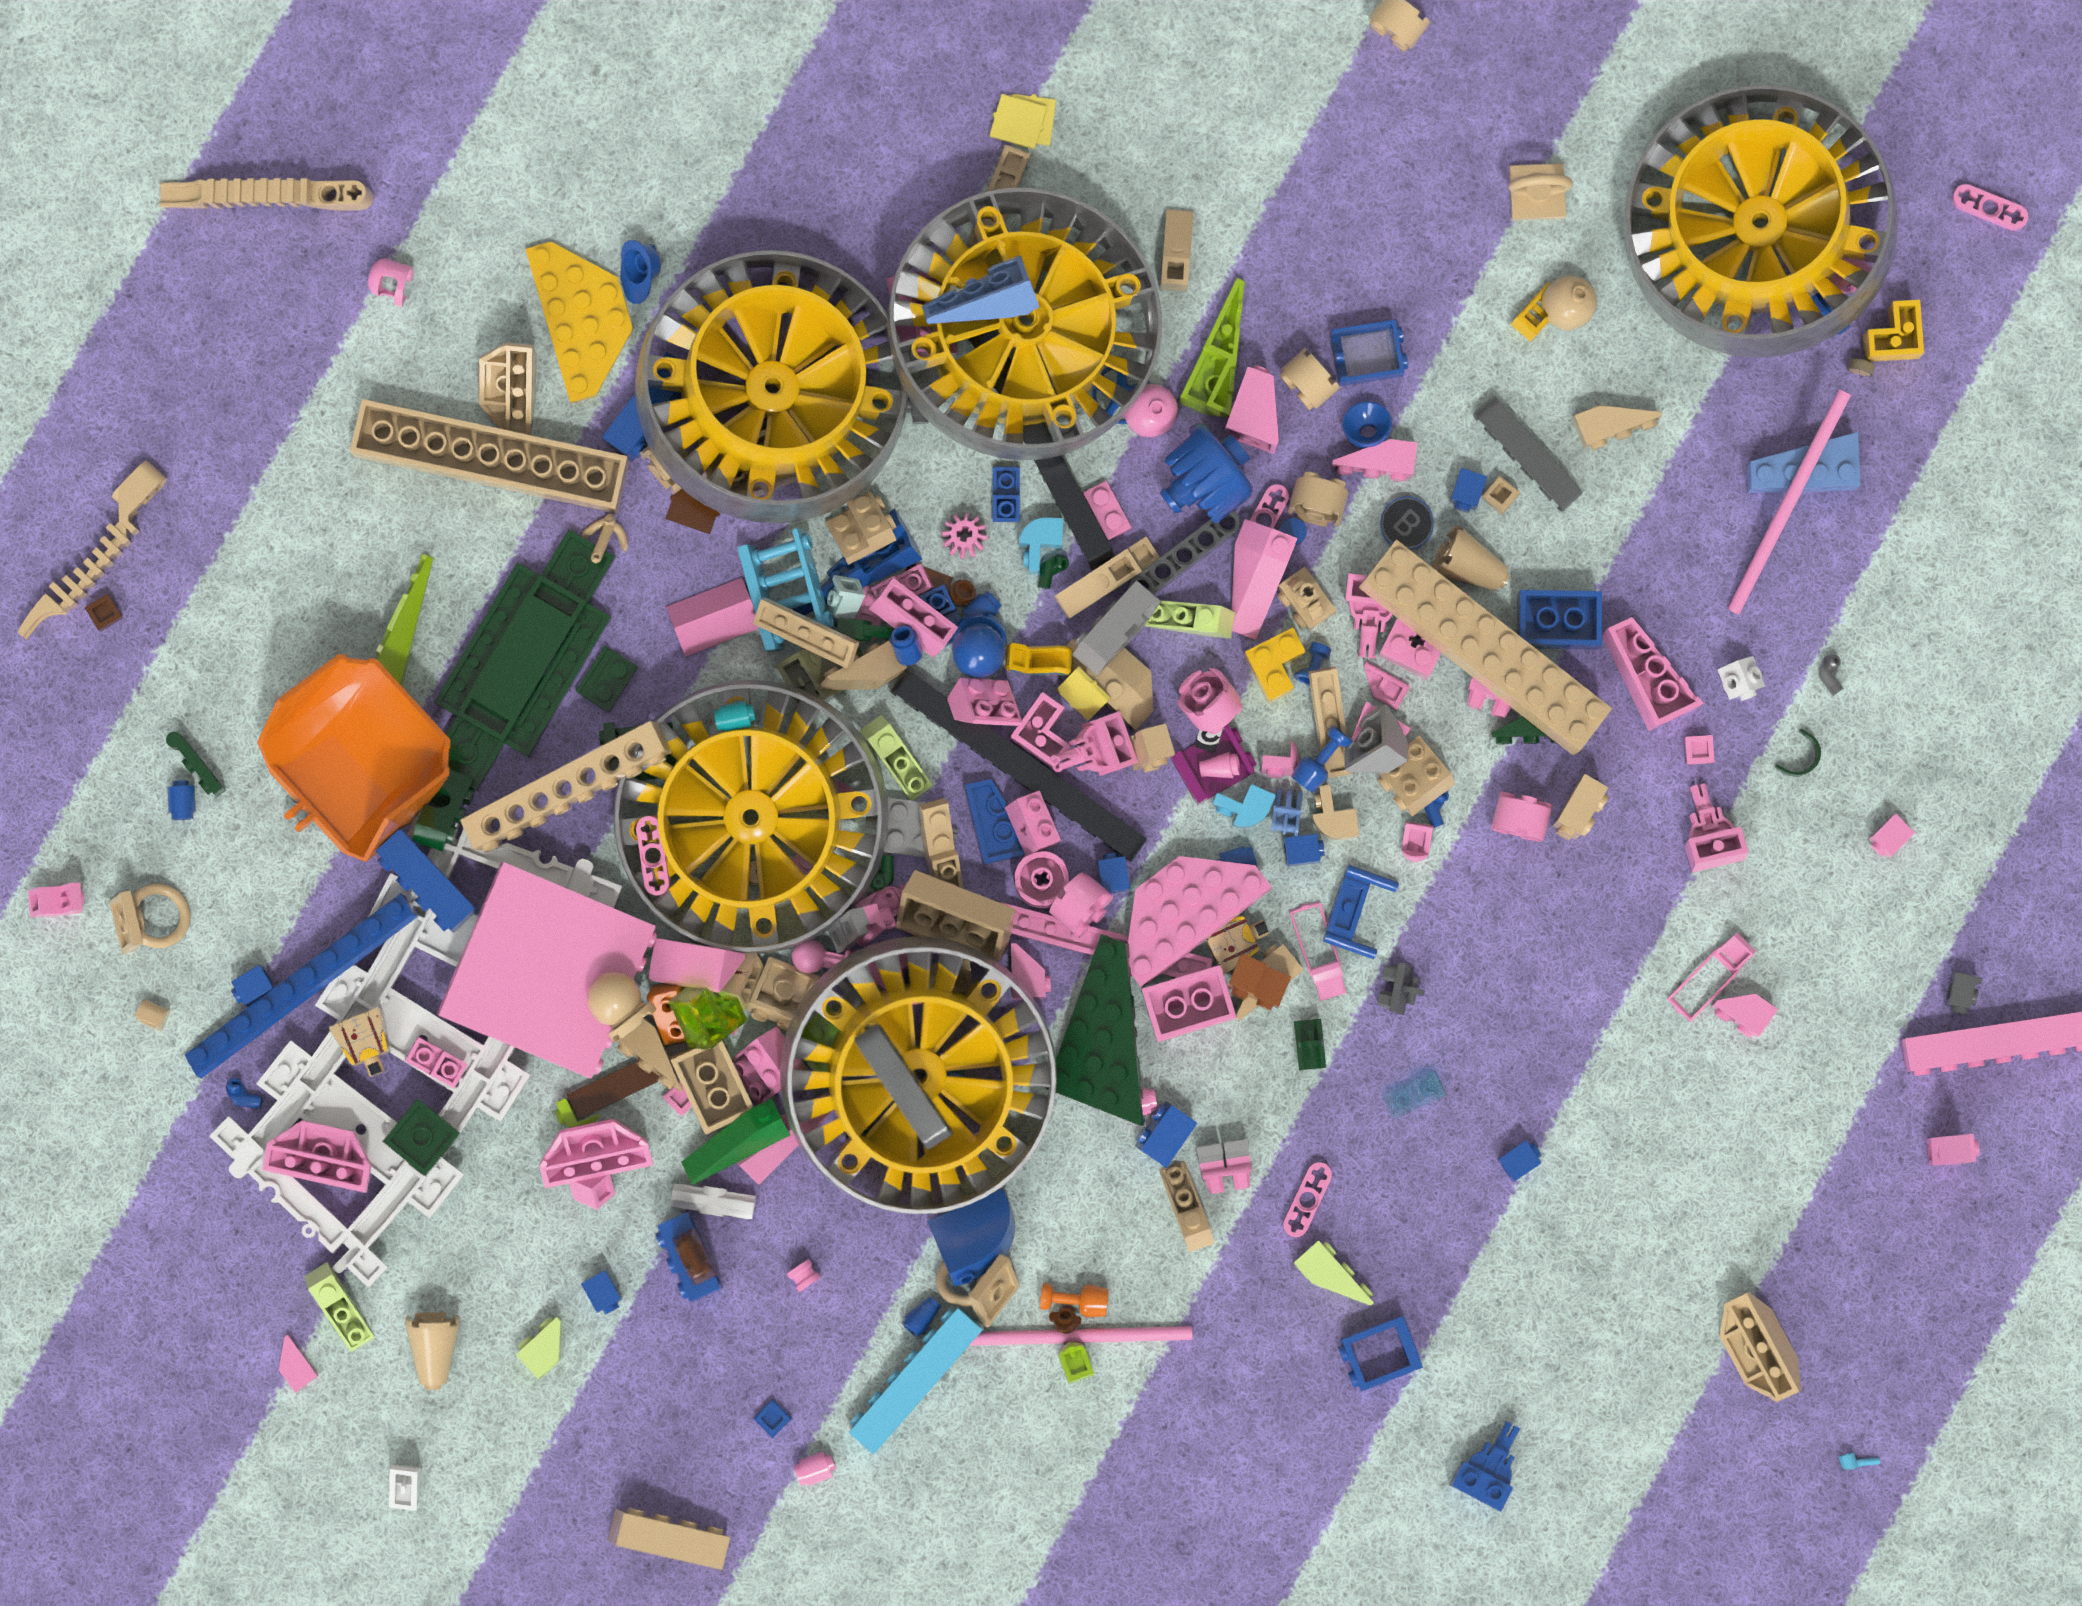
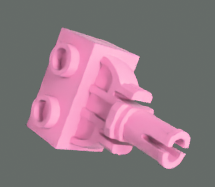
M1348 573L1345 601H1349V610L1354 618L1353 629H1359L1360 619L1362 620L1358 657H1365L1366 646L1369 644L1368 658H1375L1379 621L1381 622L1380 632H1386L1387 622L1392 618L1393 614L1358 588L1367 575Z
M1120 711L1082 724L1083 730L1080 731L1076 739L1069 742V747L1079 744V746L1060 754H1055L1050 759L1051 764L1062 760V763L1052 766L1056 772H1061L1064 769L1085 762L1084 765L1077 767L1078 771L1088 769L1098 772L1099 776L1138 763Z
M1705 783L1700 784V787L1698 785L1690 787L1689 789L1696 808V813L1690 814L1692 826L1685 845L1691 872L1744 861L1749 851L1742 827L1734 828L1733 824L1723 816L1721 807H1717L1715 810L1711 804Z

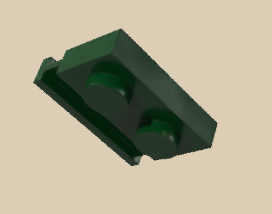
M604 646L576 689V692L609 713L639 667Z

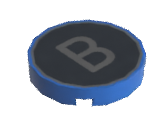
M1408 496L1396 498L1386 506L1381 514V533L1389 545L1397 539L1409 550L1418 549L1427 543L1433 533L1434 518L1432 511L1426 503L1418 498Z

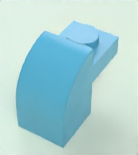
M1039 518L1030 522L1023 529L1019 538V547H1030L1029 551H1024L1023 567H1029L1028 574L1039 575L1040 548L1062 549L1063 518Z
M1251 784L1243 803L1217 793L1212 805L1217 807L1215 812L1230 818L1232 814L1237 816L1233 824L1234 827L1251 828L1265 819L1276 795Z

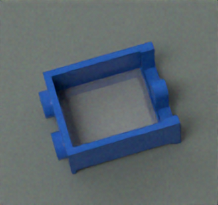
M1396 319L1331 330L1330 337L1339 386L1403 377L1404 369H1408L1406 353H1401L1400 343L1404 342L1401 326L1397 327Z

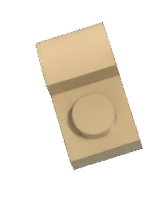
M1330 785L1320 786L1318 788L1319 793L1314 794L1316 810L1321 809V813L1311 816L1316 830L1324 837L1332 840L1358 838L1360 834L1356 809L1334 811Z

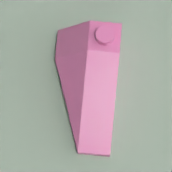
M1244 519L1234 546L1231 610L1235 612L1232 631L1256 640L1297 538Z

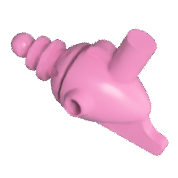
M907 883L904 886L899 885L898 888L894 886L884 887L882 890H878L859 901L854 908L877 904L879 910L888 907L894 919V917L898 916L902 891ZM895 919L893 924L886 927L887 930H891L896 927Z

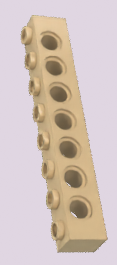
M649 721L460 820L474 850H484L485 853L499 847L498 842L506 838L512 840L521 836L523 829L529 826L535 828L547 822L546 817L554 813L557 816L571 809L569 805L577 801L584 803L592 799L594 792L600 789L606 791L618 785L617 780L626 776L627 779L635 777L642 772L641 768L648 764L655 766L666 760L665 756L672 752L659 723ZM641 744L643 754L637 759L634 756V749L637 745ZM614 757H617L619 759V767L612 771L610 762ZM593 769L595 771V779L592 783H588L586 779L587 772ZM569 781L572 789L571 792L567 796H565L562 788L563 785ZM546 794L548 798L547 805L541 808L539 798L541 795ZM521 806L524 810V815L520 820H517L515 811ZM497 818L500 821V828L494 833L491 825Z

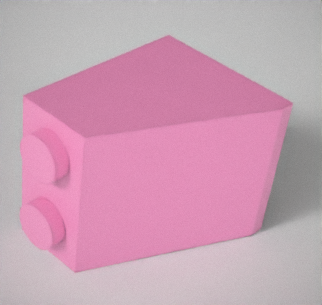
M1254 365L1253 368L1247 367L1229 416L1224 436L1227 437L1229 434H1232L1239 442L1275 454L1279 437L1274 376L1269 374L1268 369Z

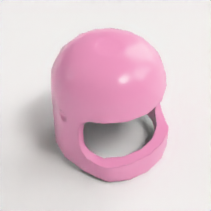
M386 258L379 259L370 269L368 288L377 296L388 295L393 297L394 304L403 307L406 296L403 295L405 281L412 280L413 267ZM385 276H390L397 280L398 285L395 292L382 288V280Z

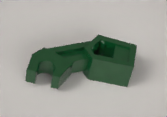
M838 618L837 631L857 641H871V638L890 640L891 634L895 629L872 625L871 621Z

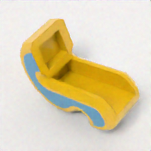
M1009 643L1006 649L1005 668L1009 672L1024 675H1068L1071 673L1073 650L1068 646L1060 645L1030 647L1018 643Z

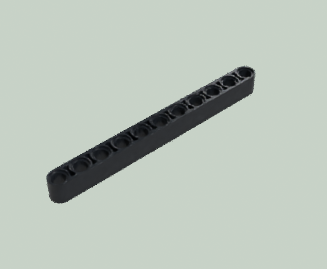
M993 330L967 339L971 342L973 348L976 349L998 335ZM1009 356L993 387L1000 395L1012 363ZM1044 422L1023 425V441L1025 444L1054 442ZM1063 456L1034 460L1039 474L1042 475L1044 483L1046 482L1052 498L1055 499L1056 506L1061 510L1064 521L1067 522L1069 530L1071 529L1077 545L1080 546L1081 552L1085 555L1090 565V569L1092 570L1114 558V552Z
M905 669L891 688L890 692L894 696H899L904 700V703L917 712L923 713L935 725L943 727L948 731V734L959 742L967 744L971 747L972 751L983 759L986 758L991 761L993 766L1006 775L1008 773L1024 788L1030 789L1033 792L1040 791L1044 802L1056 807L1061 814L1071 821L1080 824L1081 828L1092 836L1100 838L1106 846L1116 853L1119 852L1124 855L1126 860L1132 862L1146 843L1147 839L986 724L954 720L947 697L909 670Z

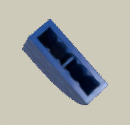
M1003 1189L991 1193L970 1205L954 1209L927 1221L955 1287L960 1284H968L974 1278L985 1274L1000 1254L1006 1256L1015 1236L1014 1214Z

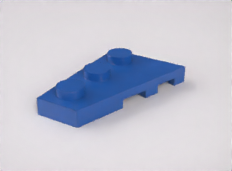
M992 779L964 785L982 864L987 865L1025 856L1005 810V807L1008 805Z

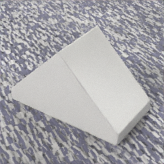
M397 1464L390 1466L389 1507L417 1510L422 1468Z

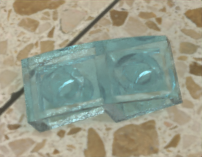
M1434 1070L1384 1093L1382 1097L1394 1120L1447 1094Z

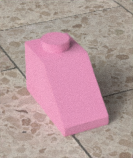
M1011 943L1012 974L1022 983L1033 999L1046 998V992H1051V977L1045 976V969L1017 943ZM1013 988V1000L1023 999Z

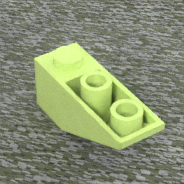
M1161 601L1145 626L1231 639L1235 612L1217 605Z
M882 715L859 730L909 800L913 801L933 786L890 723Z
M1317 1241L1293 1262L1311 1284L1369 1306L1374 1303L1370 1299L1373 1296L1372 1292L1363 1283L1358 1285L1352 1279L1355 1273L1345 1262L1340 1265L1333 1256L1337 1253L1326 1241L1323 1244Z
M328 1262L304 1276L308 1290L350 1351L355 1350L374 1338L370 1328Z

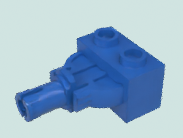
M1507 1421L1504 1422L1492 1446L1490 1443L1485 1442L1481 1451L1473 1454L1467 1462L1461 1461L1450 1483V1486L1499 1512L1502 1511L1514 1488L1510 1486L1512 1480L1511 1464L1515 1457L1509 1455L1505 1463L1504 1461L1518 1432L1521 1430V1428L1513 1425L1507 1437L1512 1426Z

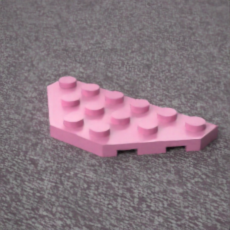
M1178 856L1135 889L1128 937L1131 975L1140 987L1143 988L1273 888L1255 865Z

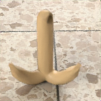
M612 513L606 515L604 519L592 523L582 533V537L586 539L602 529L591 555L593 563L601 561L613 532L618 537L622 551H627L628 540L622 526L615 522L616 518Z

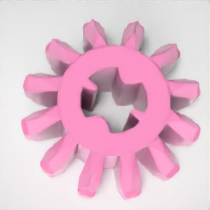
M964 513V520L962 521L955 514L953 515L955 525L950 521L945 522V526L951 531H942V537L950 538L943 542V546L950 547L954 545L950 550V555L952 556L959 549L961 550L960 559H965V551L968 550L970 556L974 558L976 556L974 547L980 551L984 550V546L978 541H987L988 536L980 534L986 529L985 524L976 526L979 522L978 516H975L970 522L969 513ZM966 529L969 535L972 533V537H967L966 542H963L961 537L957 538V534H962L963 530Z

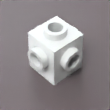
M1753 656L1737 660L1718 669L1723 682V688L1729 700L1738 697L1742 701L1750 699L1757 695L1756 690L1765 686L1762 673L1757 667Z

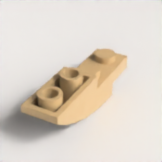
M1146 536L1054 597L1068 619H1070L1141 573L1158 560L1160 556Z
M942 798L919 805L921 823L919 825L929 875L963 888L959 856L954 846L947 800Z

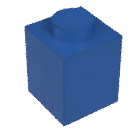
M1461 468L1450 499V503L1455 504L1454 508L1469 513L1470 509L1476 510L1487 476Z
M1317 834L1286 837L1283 840L1287 867L1320 863V857L1325 856L1323 840H1318Z
M1119 853L1102 855L1103 860H1098L1101 886L1109 891L1110 894L1130 891L1125 856L1119 857Z
M261 965L231 981L234 986L231 989L234 998L239 1004L243 1002L246 1006L252 1005L275 987Z
M1523 1141L1497 1160L1511 1181L1515 1182L1542 1163L1539 1159L1542 1154L1533 1142L1529 1144L1527 1141Z
M607 1270L581 1283L596 1313L603 1311L606 1315L619 1308L617 1302L623 1299Z

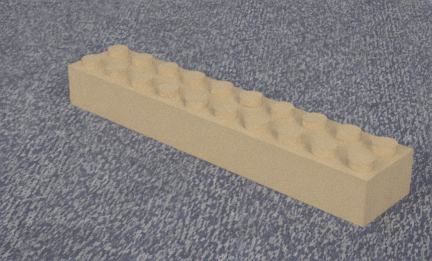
M365 399L361 401L350 453L357 458L616 514L619 511L630 463L628 456Z
M1397 539L1390 545L1358 587L1571 755L1581 751L1612 710L1600 698Z

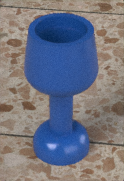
M1331 725L1328 729V735L1331 739L1315 759L1309 756L1301 758L1291 775L1295 781L1311 793L1327 780L1328 771L1324 764L1339 745L1347 747L1353 742L1334 725Z

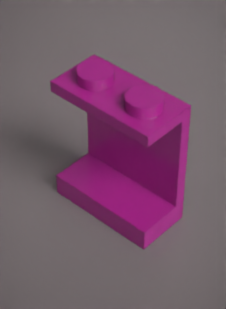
M1228 724L1223 727L1215 753L1196 748L1193 745L1182 752L1175 753L1170 758L1197 805L1255 772L1253 767L1256 766V762L1249 751L1244 753L1239 744L1243 740L1235 727L1231 729ZM1229 751L1231 754H1238L1240 775H1235L1234 778L1201 777L1199 761L1208 760Z

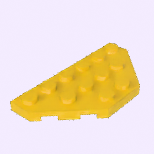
M553 242L527 248L525 251L570 403H575L598 395L606 377L633 332V326L617 276Z

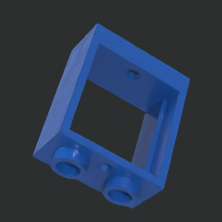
M1404 1316L1340 1339L1342 1345L1338 1346L1339 1353L1343 1362L1349 1361L1352 1369L1351 1372H1348L1349 1379L1353 1388L1359 1387L1361 1392L1423 1368ZM1394 1327L1409 1365L1365 1382L1351 1343Z

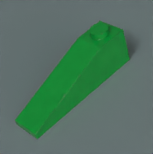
M771 1098L747 1110L681 1163L693 1185L790 1136V1133Z

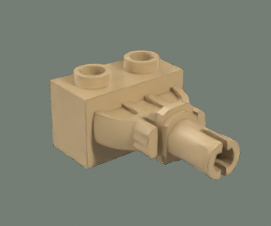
M1303 567L1283 581L1277 588L1279 590L1277 594L1278 599L1285 608L1290 605L1295 612V615L1292 617L1301 630L1306 628L1310 632L1337 611L1306 567Z

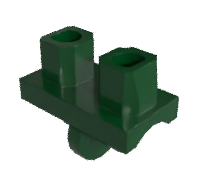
M1321 1019L1294 1021L1299 1071L1326 1068Z

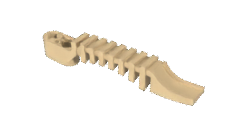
M225 178L221 179V181L215 179L203 181L199 179L185 183H160L159 207L209 208V205H211L215 209H222V204L227 208H234V203L239 207H246V203L251 206H259V203L264 206H272V203H275L279 207H286V203L293 207L304 205L335 211L365 210L373 203L374 196L371 189L355 180L311 181L308 178H301V181L294 178H287V180H282L281 178H274V180L260 178V180H255L254 178H247V180L234 178V180H229ZM336 190L337 195L335 199L328 201L329 193Z
M146 460L141 463L112 495V498L119 504V522L115 526L109 523L106 528L115 538L110 541L103 536L99 540L108 549L105 553L97 547L92 551L99 560L93 563L87 558L83 562L90 569L86 574L78 567L73 571L81 579L78 584L67 575L61 579L72 589L69 594L54 582L49 585L63 601L59 605L46 593L18 630V633L26 640L44 619L53 615H66L71 608L75 609L78 606L76 602L80 598L84 599L87 596L86 591L88 588L92 589L96 585L95 580L98 577L101 579L105 575L103 571L114 564L112 562L116 556L119 558L123 554L121 550L132 543L130 541V532L134 536L140 532L132 525V518L138 513L136 510L142 504L146 505L167 482V478L149 461Z

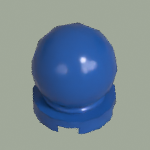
M970 613L962 617L956 624L958 628L953 634L952 656L960 672L970 678L984 679L995 674L1004 662L1007 644L1006 628L1001 620L992 614L986 616Z

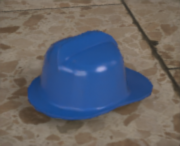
M628 240L624 243L621 250L620 281L626 299L632 304H640L649 295L651 280L658 276L661 270V261L656 252L655 245H642L636 240Z

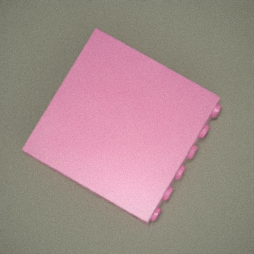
M501 861L437 1011V1015L592 1079L593 1074L598 1075L604 1061L600 1057L604 1048H610L612 1040L607 1035L611 1030L610 1025L600 1023L592 1016L588 1007L587 992L589 986L596 977L606 972L624 973L634 979L636 972L641 973L647 958L643 957L647 947L651 948L657 937V932H654L656 926Z

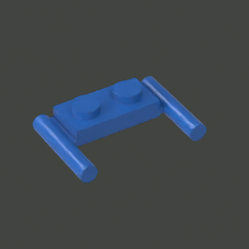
M1348 864L1344 872L1345 875L1341 879L1325 928L1326 932L1323 936V942L1374 960L1377 949L1352 941L1370 884L1396 892L1399 882Z

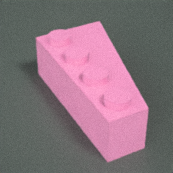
M1633 617L1606 629L1602 633V638L1648 731L1704 704L1690 690L1687 682L1682 677L1680 678L1670 666L1671 663L1665 656L1663 657L1655 648V644Z

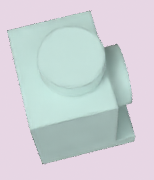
M834 575L832 580L835 586L827 597V604L830 606L829 611L836 620L838 618L855 619L865 597L859 579Z

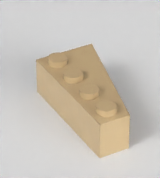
M628 1507V1510L625 1511L615 1508L607 1540L610 1543L619 1547L723 1570L730 1537L723 1534L724 1529L708 1526L707 1530L697 1528L698 1523L681 1520V1523L678 1524L670 1522L671 1517L655 1513L654 1517L645 1516L643 1510Z

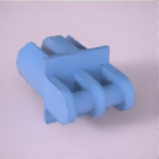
M1278 788L1276 790L1271 833H1274V830L1283 831L1282 834L1285 835L1286 832L1294 833V836H1298L1303 792L1298 791L1296 806L1293 808L1291 807L1293 790L1287 789L1285 806H1280L1282 789Z

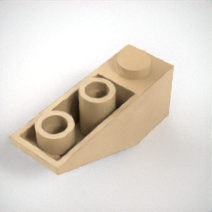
M1166 210L1160 290L1187 292L1193 224L1192 211Z
M1599 405L1574 415L1572 420L1584 449L1591 447L1592 451L1608 445L1606 441L1614 437L1617 438V441L1632 436V430L1641 427L1642 431H1646L1657 426L1656 421L1660 420L1662 414L1657 411Z
M890 641L881 646L875 643L864 651L865 655L859 658L856 654L851 667L838 669L836 666L823 675L825 680L818 687L820 690L879 689L897 678L907 666L897 661Z
M642 1018L641 1021L643 1023L622 1039L619 1037L616 1041L618 1043L617 1050L627 1058H630L632 1055L639 1060L637 1065L646 1073L650 1074L652 1071L659 1076L657 1080L670 1090L674 1087L681 1092L682 1086L659 1033L653 1025Z
M1185 1161L1159 1169L1188 1252L1190 1253L1215 1244L1211 1228Z

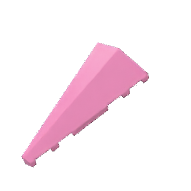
M829 1091L814 1099L828 1097ZM831 1112L800 1123L799 1127L803 1135L813 1131ZM786 1113L781 1116L790 1136L737 1162L758 1185L799 1145L790 1127Z

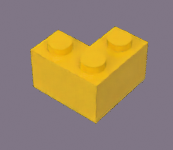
M1920 300L1893 301L1888 307L1889 328L1868 329L1863 335L1865 360L1869 362L1919 359L1924 354Z
M1294 628L1244 653V657L1268 704L1292 692L1294 689L1283 666L1303 656L1306 652Z

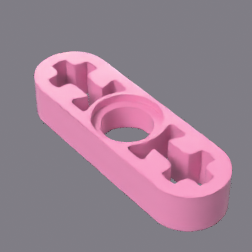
M1964 184L1959 186L1952 195V202L1957 209L2009 230H2019L2028 221V212L2023 206L1971 185ZM1964 191L1969 192L1968 197L1973 200H1977L1978 195L1981 196L1982 199L1977 205V210L1973 208L1975 203L1972 201H1967L1965 204L1961 203L1962 198L1958 194H1963ZM1985 201H1992L1996 204L1997 212L1995 214L1988 215L1983 211L1982 206ZM2003 205L2007 207L2005 212L2008 214H2013L2015 211L2019 212L2018 217L2022 221H2017L2016 224L2011 223L2012 218L2004 215L2002 220L1999 219L1998 216L2002 213Z
M1277 484L1270 486L1250 521L1256 523L1258 515L1267 514L1272 521L1269 527L1274 529L1289 500L1287 489ZM1278 490L1282 492L1281 497L1284 501H1278L1274 506L1273 510H1278L1277 515H1275L1270 509L1262 508V505L1265 503L1269 507L1272 501V497L1269 494L1271 492L1275 494Z
M649 815L641 818L636 826L645 889L650 894L661 895L670 887L667 857L660 841L658 819L655 816ZM647 820H650L651 825H656L657 830L652 831L653 840L659 838V843H649L644 846L643 840L648 841L649 835L648 832L642 830V827L647 824ZM651 847L657 848L661 853V859L657 863H650L646 859V851ZM663 865V871L658 870V877L661 880L664 879L665 883L660 886V890H656L655 886L650 885V881L654 880L653 871L647 873V867L656 868Z
M1315 1163L1308 1168L1284 1219L1283 1228L1291 1237H1300L1306 1233L1330 1183L1332 1172L1324 1163ZM1321 1167L1324 1169L1323 1174L1327 1178L1326 1180L1321 1179L1318 1182L1317 1187L1322 1188L1319 1194L1315 1189L1305 1187V1184L1308 1181L1312 1185L1315 1176L1311 1173L1313 1170L1317 1171ZM1311 1192L1315 1196V1204L1311 1208H1305L1300 1204L1299 1198L1302 1193ZM1296 1206L1303 1212H1309L1310 1216L1308 1219L1304 1215L1302 1216L1300 1224L1303 1225V1229H1297L1294 1233L1290 1231L1291 1225L1288 1224V1221L1296 1219L1298 1212H1293Z

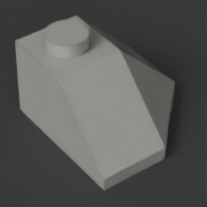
M1386 704L1364 716L1359 724L1362 730L1355 741L1344 749L1345 770L1348 772L1388 773L1408 761L1407 739Z

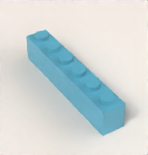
M960 1306L956 1311L950 1308L940 1319L944 1323L938 1331L932 1329L922 1341L926 1345L921 1351L918 1352L914 1349L904 1361L907 1364L906 1368L901 1373L896 1370L886 1381L889 1387L882 1394L878 1390L869 1400L868 1404L871 1408L865 1414L860 1411L849 1423L853 1426L849 1434L873 1455L984 1329L980 1323Z

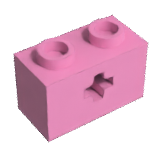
M1040 791L1018 798L1005 807L1025 856L1050 849L1061 841Z

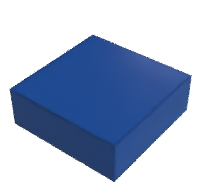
M772 1399L753 1419L773 1438L792 1418Z

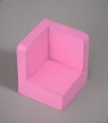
M611 1175L569 1183L574 1200L596 1210L616 1194Z

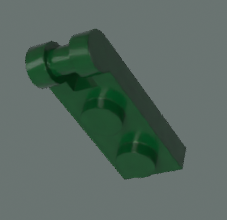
M171 732L167 735V745L181 752L185 757L181 762L191 774L196 771L202 779L198 783L208 795L213 793L218 797L226 791L185 737L178 732Z

